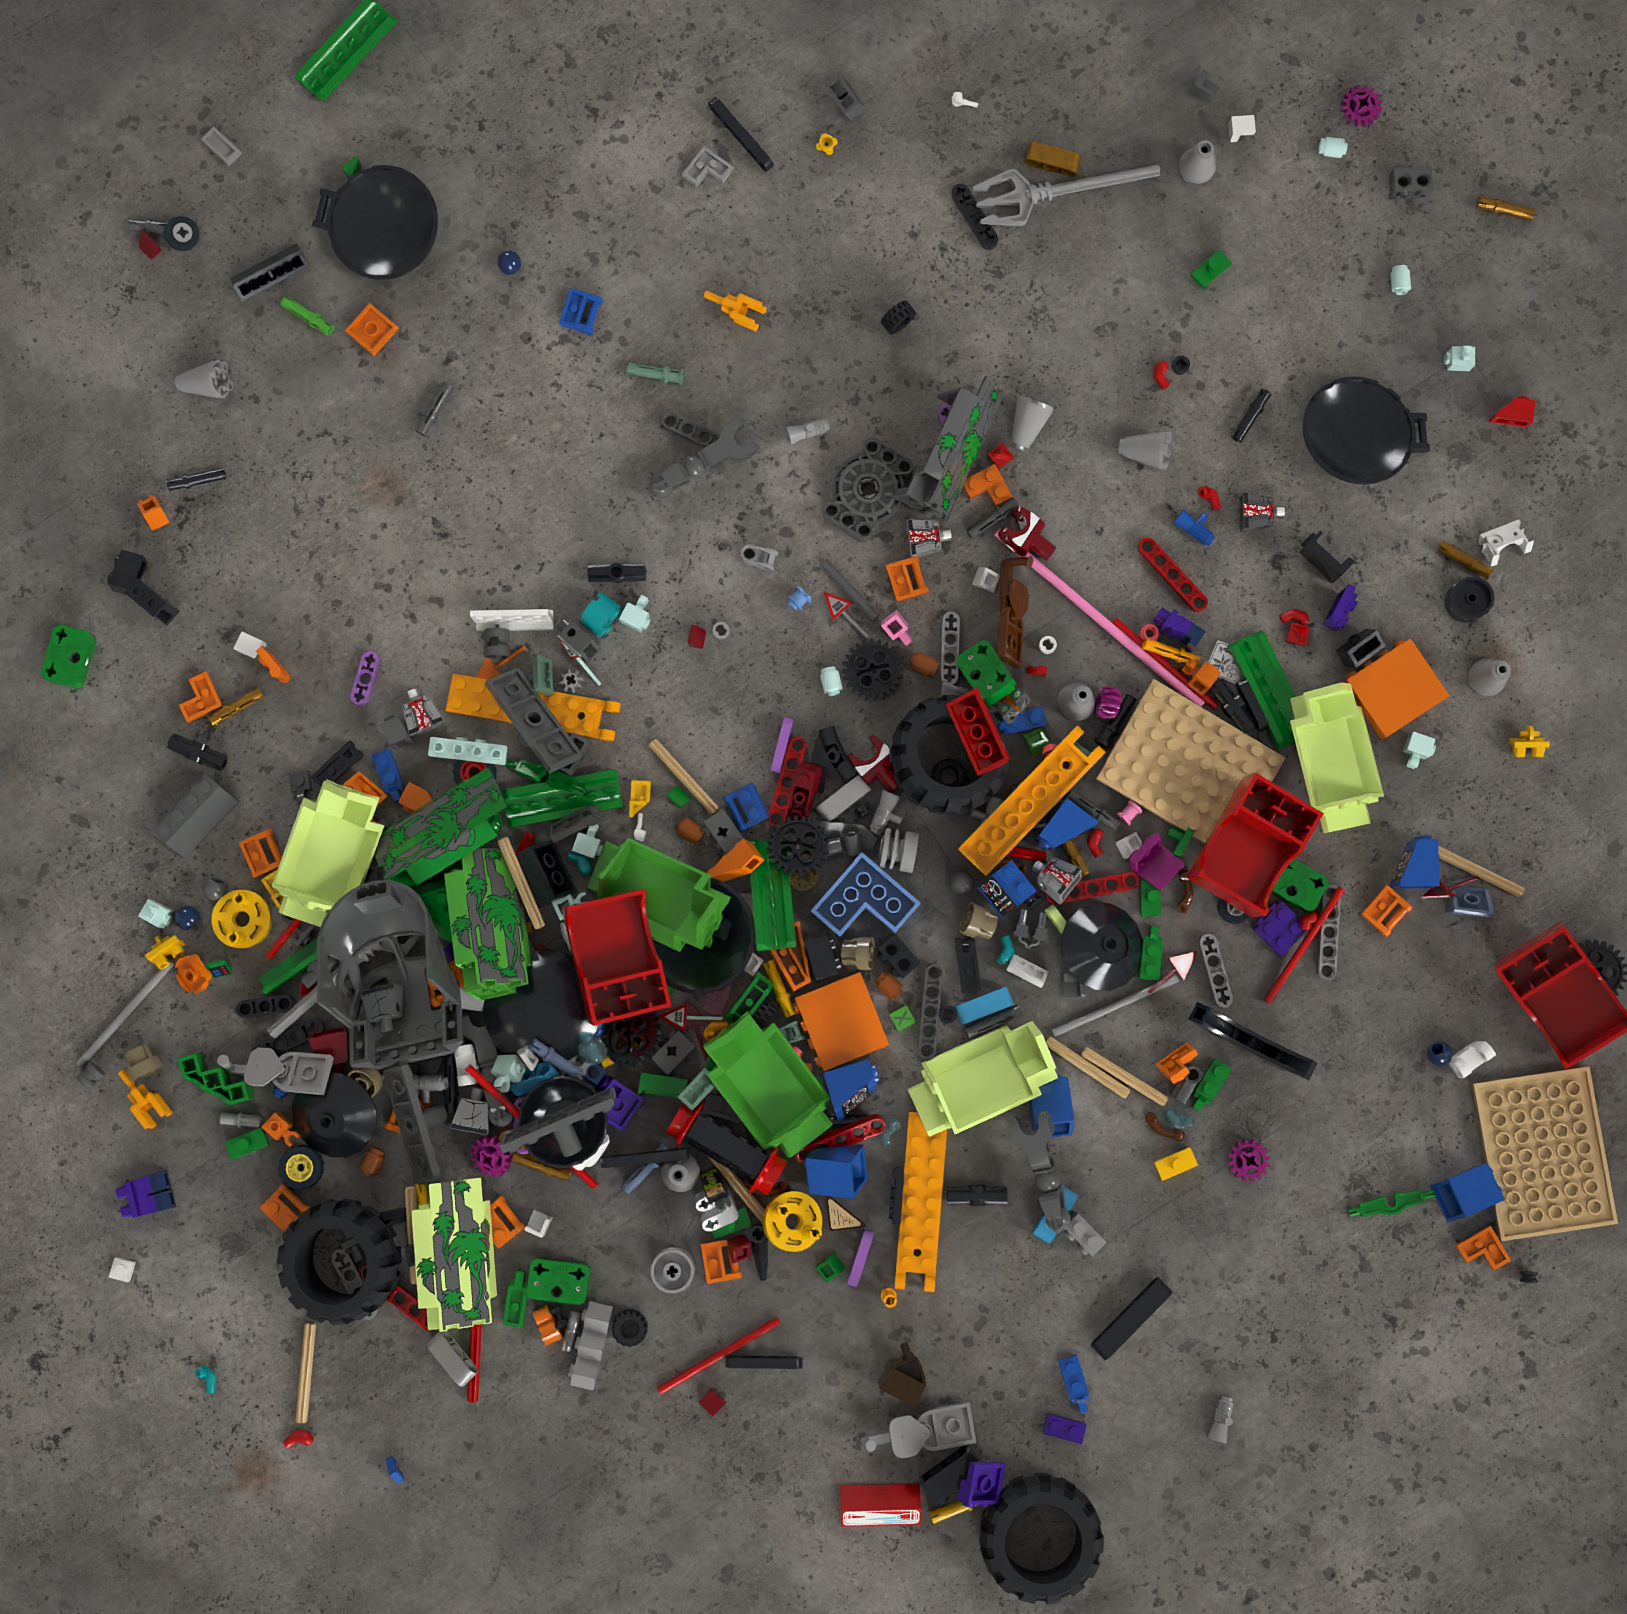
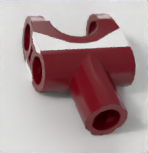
M1015 507L1012 511V516L1019 525V531L1001 527L998 532L999 538L1007 547L1020 556H1026L1031 549L1044 560H1047L1055 551L1056 546L1040 535L1045 528V523L1029 510L1023 507Z
M872 734L868 737L875 748V755L872 759L864 761L858 757L856 758L853 753H849L847 756L868 785L875 779H878L885 789L892 793L898 786L892 775L894 771L890 768L892 764L889 763V748Z

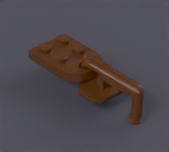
M1032 556L1005 559L1000 565L998 602L1000 622L997 629L999 641L996 651L999 658L1014 668L1022 666V617L1028 610L1029 595L1026 586L1017 579L1012 580L1013 567L1023 565L1031 567L1033 564Z

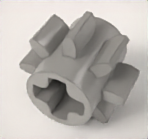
M568 669L566 675L561 674L564 679L559 683L560 685H566L564 688L565 692L570 689L575 694V689H582L580 682L584 678L577 677L579 675L578 670L572 673ZM569 678H570V679H573V678H574V680L576 681V683H575V684L571 683V684L569 685L568 679H569Z

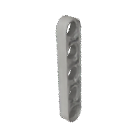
M1328 885L1327 889L1333 888L1336 891L1338 887L1336 885ZM1326 891L1321 897L1320 913L1330 900L1326 895ZM1341 898L1333 908L1335 916L1333 918L1327 917L1319 929L1317 974L1324 980L1334 978L1337 972ZM1328 926L1334 930V935L1331 938L1324 935V929ZM1325 946H1330L1333 950V954L1330 957H1326L1323 954ZM1325 965L1329 966L1332 970L1331 975L1328 977L1324 976L1321 971Z

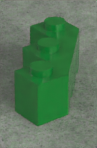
M203 1052L177 1058L183 1079L194 1083L209 1094L215 1095L228 1105L255 1099L253 1086L248 1085L245 1081L232 1084L229 1072L223 1067L208 1070Z

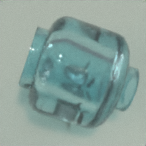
M590 1034L581 1039L582 1043L578 1049L585 1063L597 1065L606 1059L605 1056L608 1051L600 1036H592Z

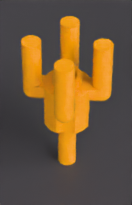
M707 290L704 293V298L722 305L721 311L729 314V317L735 323L755 332L757 331L759 325L754 323L755 320L745 315L748 308L764 314L767 307L763 306L762 302L741 293L737 297L728 294L725 298Z
M125 1069L118 1073L131 1090L127 1095L133 1103L130 1106V1111L144 1129H153L157 1126L156 1122L147 1112L152 1107H154L160 1117L164 1115L168 1117L173 1113L159 1093L149 1092L144 1084L137 1086L135 1082H132Z

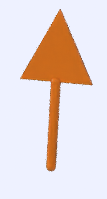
M522 646L512 653L509 658H505L497 665H494L490 658H486L476 678L489 680L501 675L497 669L525 650L526 646Z

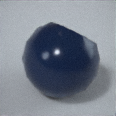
M511 250L504 251L499 255L497 265L501 272L511 275L519 271L521 259L516 252Z
M192 906L181 907L175 914V922L183 930H189L200 919L199 912Z
M1441 1041L1432 1043L1427 1050L1429 1061L1437 1066L1447 1065L1453 1056L1451 1047Z

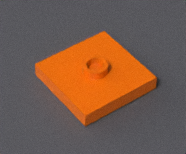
M369 303L345 329V332L371 355L375 356L399 328Z

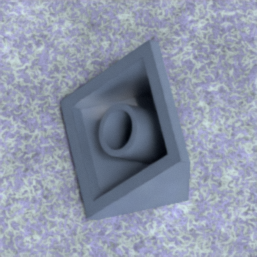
M1463 885L1450 890L1456 897L1447 898V914L1484 919L1494 916L1488 888Z

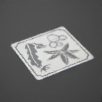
M1218 640L1208 663L1214 665L1221 672L1218 677L1235 684L1239 680L1241 673L1227 647L1229 644Z

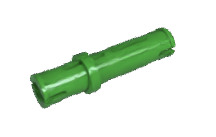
M288 295L282 299L281 306L309 323L310 327L320 330L327 336L333 332L334 325L321 318L320 314L311 312Z

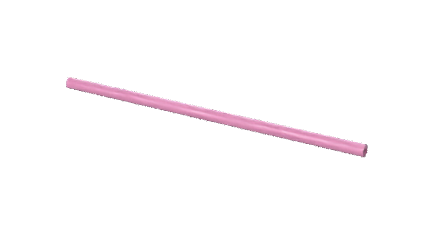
M998 530V531L996 532L995 536L1001 541V539H1000L999 536H998V532H999V530ZM1028 552L1026 556L1018 555L1019 557L1032 556L1033 564L1031 567L1183 697L1200 707L1205 703L1032 554Z

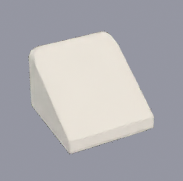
M979 567L972 585L994 593L1000 575L986 567Z
M1134 832L1116 842V846L1122 857L1127 859L1134 850L1140 849L1142 841L1137 832Z
M527 1045L519 1049L517 1053L527 1067L533 1071L539 1059L532 1050L528 1049L529 1046Z

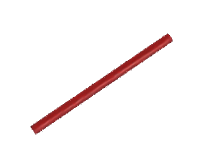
M1116 618L1112 623L1142 648L1144 641ZM1144 650L1213 710L1219 706L1206 693L1202 696L1187 684L1190 679L1164 657Z
M1338 886L1269 990L1264 1001L1269 1004L1272 1002L1345 892V889Z
M776 1317L657 1387L659 1393H665L781 1324L779 1318Z

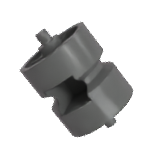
M495 624V628L485 629L484 640L487 644L484 645V657L495 659V663H498L499 659L509 658L510 646L507 645V642L510 641V630L499 628V624Z

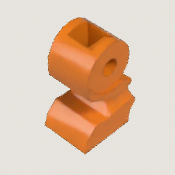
M548 1304L539 1310L533 1311L534 1319L539 1326L538 1330L542 1334L545 1346L564 1337L561 1329H556V1318L554 1314L549 1313L551 1308Z

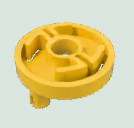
M235 890L225 894L216 903L212 912V927L216 936L224 944L234 948H250L259 944L266 938L272 926V911L269 904L261 895L248 890ZM241 912H246L250 918L249 923L244 927L239 926L236 921L238 914Z
M787 1191L778 1194L768 1203L764 1211L763 1228L765 1235L775 1247L781 1250L797 1252L807 1249L820 1238L819 1235L822 1236V1214L818 1204L813 1198L802 1192ZM791 1213L795 1214L798 1219V1223L793 1229H789L786 1226V1217Z

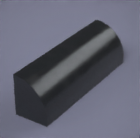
M295 244L231 277L230 280L240 299L244 301L309 267V264L298 244Z

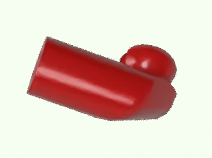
M1159 361L1155 365L1153 378L1162 390L1171 385L1165 378L1166 369H1168L1166 361Z
M1202 486L1198 489V495L1210 501L1212 510L1221 508L1216 490L1207 486Z
M1292 609L1279 615L1283 624L1293 619L1298 620L1300 625L1309 623V615L1298 609Z
M1100 828L1092 829L1087 839V845L1095 858L1103 854L1098 845L1100 838L1103 837V831Z
M1316 909L1309 911V913L1300 918L1299 923H1301L1300 927L1302 930L1311 929V923H1314L1319 915Z
M299 1429L287 1437L283 1444L288 1449L297 1442L308 1446L313 1443L314 1437L309 1431Z

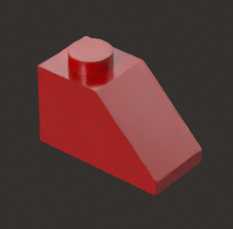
M1519 396L1493 415L1489 423L1528 427L1534 420L1535 400H1531L1527 396Z

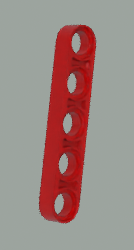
M1143 538L1138 544V551L1191 610L1194 612L1203 611L1208 605L1206 596L1152 538ZM1149 542L1152 545V550L1149 552L1144 551L1142 543ZM1162 556L1165 559V564L1158 566L1155 563V557ZM1175 570L1178 574L1177 579H1169L1168 571ZM1181 585H1189L1191 588L1190 593H1182ZM1194 599H1202L1203 607L1196 608L1193 604Z
M793 737L788 745L769 812L770 818H768V822L773 828L774 824L771 822L773 815L779 814L782 817V821L784 823L786 821L797 769H789L787 762L789 759H795L798 762V766L802 764L806 750V742L802 737ZM796 740L803 743V748L800 751H795L792 748V744ZM785 777H789L793 781L792 786L789 788L782 786V780ZM779 796L787 798L788 801L785 806H779L776 803V799Z
M1133 872L1078 882L1075 886L1078 889V896L1072 898L1068 895L1062 903L1135 889L1139 885V877ZM1127 876L1135 878V884L1132 887L1125 884ZM1112 879L1116 882L1114 890L1107 889V880ZM1089 883L1097 885V892L1095 894H1090L1087 891ZM1045 893V899L1049 904H1058L1056 901H1051L1049 895Z
M879 1114L870 1115L815 1138L800 1151L807 1150L810 1153L813 1149H818L817 1145L819 1143H826L828 1145L827 1148L854 1145L881 1134L886 1127L885 1120ZM877 1120L880 1121L882 1125L878 1128H874L871 1126V1123ZM861 1128L864 1132L861 1135H855L853 1130ZM843 1135L846 1139L839 1143L835 1141V1138ZM800 1151L795 1154L796 1160L804 1164L806 1157H801L799 1155Z
M367 1265L363 1266L359 1271L360 1279L363 1282L366 1278L364 1270L367 1268ZM397 1283L396 1289L390 1292L387 1301L423 1329L434 1331L428 1330L426 1324L427 1309L421 1308L419 1315L412 1314L410 1308L413 1304L418 1305V1298ZM397 1292L404 1293L405 1301L403 1303H398L395 1300Z

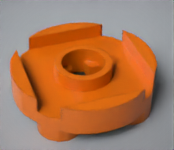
M197 954L186 955L178 959L175 964V968L178 967L179 972L176 974L177 980L185 991H193V994H197L207 988L212 975Z

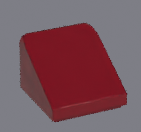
M142 231L139 248L150 259H153L161 252V248L145 231Z
M692 625L688 637L689 647L703 649L706 630Z
M739 1235L727 1240L733 1264L750 1258L751 1242L745 1235Z
M712 1387L699 1403L714 1416L726 1404V1400Z

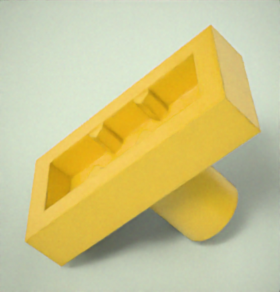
M1190 1147L1153 1162L1161 1181L1198 1166Z

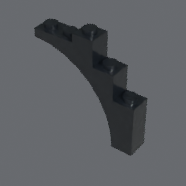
M1199 1002L1196 1003L1188 1019L1212 1035L1230 1042L1242 1051L1260 1058L1269 1065L1308 1081L1318 1064L1310 1058L1247 1029L1213 1008Z

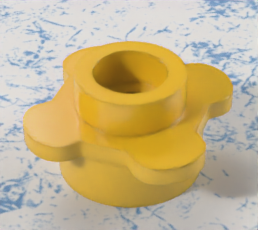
M823 133L820 136L819 143L816 144V149L831 155L838 141L831 135Z

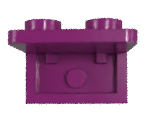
M1156 832L1151 837L1148 836L1143 841L1140 849L1134 850L1129 857L1130 869L1159 891L1184 867V862L1162 845L1161 836Z

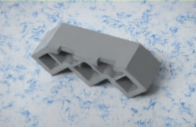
M590 1301L588 1309L584 1308L581 1318L584 1321V1328L581 1337H577L575 1348L578 1349L575 1365L571 1364L568 1374L571 1377L570 1385L594 1391L606 1343L607 1331L611 1321L612 1306Z

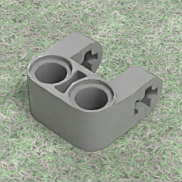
M725 1184L728 1196L709 1204L705 1191L699 1192L694 1197L697 1210L707 1211L700 1217L702 1228L705 1231H714L738 1219L739 1214L728 1186Z

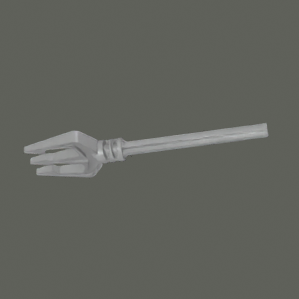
M1153 165L1055 185L1045 182L1043 186L1039 183L1038 188L1035 185H1030L1017 170L1010 169L973 186L972 191L987 192L992 185L1010 182L1014 189L1013 191L997 198L989 197L977 203L976 207L992 208L995 205L1017 206L1019 214L1003 218L992 214L981 219L980 224L1024 226L1028 221L1033 204H1037L1038 200L1043 203L1044 198L1046 201H1051L1054 196L1157 177L1160 176V166Z
M413 935L404 944L400 943L404 955L410 951L420 935ZM385 939L369 945L356 955L358 965L363 961L368 962L369 955L375 956V950L378 952L384 950L395 953L390 940ZM338 968L331 973L334 985ZM317 986L267 1030L274 1039L317 1002Z

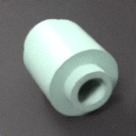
M1321 138L1318 154L1326 157L1341 158L1343 154H1346L1348 144L1345 143L1343 138Z
M1407 265L1394 266L1390 273L1392 292H1395L1396 295L1407 294L1411 289L1410 270Z
M832 666L821 670L820 679L824 693L829 696L840 694V690L843 687L839 671L836 670V667Z

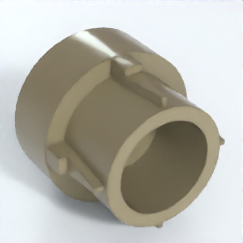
M972 902L967 906L962 915L959 932L971 938L978 936L989 940L997 927L998 916L990 913L985 907Z
M860 936L858 939L844 940L841 948L842 964L853 965L858 970H872L875 961L874 938Z
M148 1043L140 1045L124 1054L128 1063L126 1064L128 1067L127 1072L132 1082L145 1079L164 1068L159 1056H155L152 1053Z
M355 1067L348 1074V1077L355 1079L368 1091L372 1098L382 1088L383 1080L385 1079L382 1070L386 1068L369 1069Z

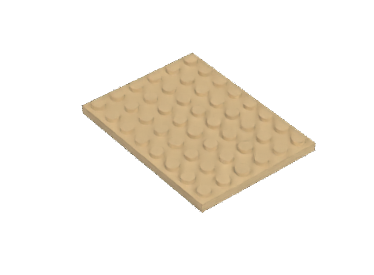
M1153 679L1096 779L1185 832L1188 827L1195 830L1192 837L1205 844L1242 777L1257 773L1272 782L1285 757Z
M1589 1066L1472 1083L1485 1163H1488L1489 1167L1493 1170L1495 1180L1498 1186L1501 1187L1505 1198L1504 1201L1493 1205L1499 1241L1618 1224Z

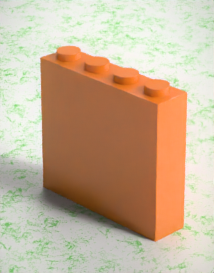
M1411 638L1407 641L1401 639L1393 645V650L1390 652L1387 649L1377 655L1378 660L1375 662L1372 660L1367 661L1361 665L1363 668L1358 673L1356 670L1346 675L1347 680L1342 682L1351 684L1356 704L1362 707L1364 716L1381 740L1450 696Z
M860 972L795 998L796 1002L793 1003L796 1013H801L803 1020L800 1023L803 1031H808L810 1039L807 1041L811 1051L816 1050L818 1057L814 1058L818 1069L823 1068V1071L829 1070L889 1045Z

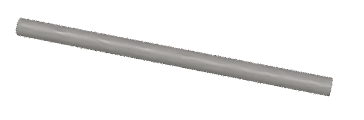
M168 959L169 966L163 970L159 969L76 1062L80 1068L89 1061L174 966V962Z
M1176 975L1169 977L1152 993L1179 982ZM1155 984L1052 1029V1033L1056 1037L1152 994L1148 990Z

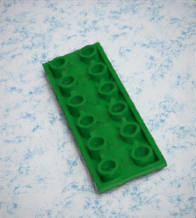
M363 0L296 73L295 79L324 102L391 30L398 20L375 0Z
M1260 630L1227 645L1242 677L1249 682L1269 723L1268 730L1277 749L1295 742L1290 720L1295 719L1290 698L1296 696L1265 633Z
M617 770L575 776L578 783L587 785L585 793L577 790L568 792L549 787L547 782L502 790L503 798L507 804L505 809L509 829L559 820L580 809L590 807V805H597L599 812L623 808Z
M767 839L749 840L765 859L750 873L757 951L796 947L790 874L788 872L784 875L783 868L777 871L778 864L772 865L774 858H768L770 852L767 851V846H769ZM784 851L782 855L788 857L787 851Z

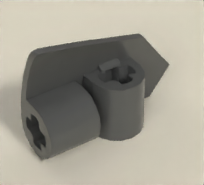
M831 821L819 822L820 827L825 828L824 834H828V840L826 841L830 842V847L827 848L829 849V854L825 855L826 857L842 854L848 856L858 855L861 852L863 853V850L872 849L878 839L877 836L862 824Z

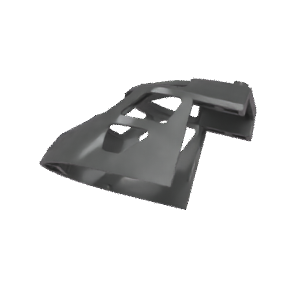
M391 880L368 882L343 895L327 913L318 934L317 1003L350 1029V1066L383 1069L452 1054L463 1043L461 993L439 940L435 924L420 896L407 885ZM408 935L425 937L426 956L405 957L397 937ZM389 939L397 960L381 965L365 977H362L356 955L369 945ZM328 955L340 961L335 985L328 968ZM347 971L355 989L349 1015L342 1004V990ZM385 978L389 984L403 985V1016L392 1020L393 1030L389 1032H381L380 1023L370 1022L369 1020L358 1021L363 1003L360 991L372 989ZM427 979L449 1000L448 1002L441 1003V1009L432 1010Z

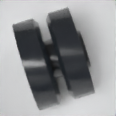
M1476 576L1466 577L1451 586L1447 591L1444 600L1445 609L1454 620L1469 623L1486 615L1493 607L1495 598L1492 587L1484 579Z

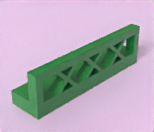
M318 937L258 978L264 987L262 989L264 994L271 995L306 971L309 964L317 960Z

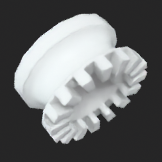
M1045 636L1039 642V650L1044 654H1051L1057 646L1056 640L1051 636ZM1048 640L1050 644H1053V648L1046 650V647L1043 646V641Z

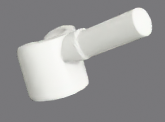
M961 92L953 93L952 104L954 106L968 105L977 108L978 103L963 99Z
M638 813L637 826L634 831V837L639 841H644L646 831L641 830L642 813Z

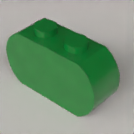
M757 972L728 1009L723 1019L729 1024H733L747 1011L752 1016L769 994L774 983L760 972Z

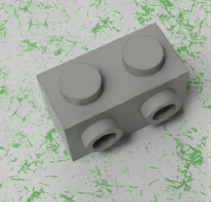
M1075 1212L1070 1217L1069 1227L1063 1233L1071 1241L1075 1239L1080 1244L1078 1248L1085 1255L1089 1253L1091 1256H1094L1107 1242Z

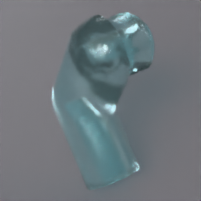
M1172 1108L1165 1113V1116L1176 1128L1188 1129L1195 1123L1192 1116H1178Z
M895 1119L885 1123V1130L881 1133V1146H891V1134L901 1128V1122Z

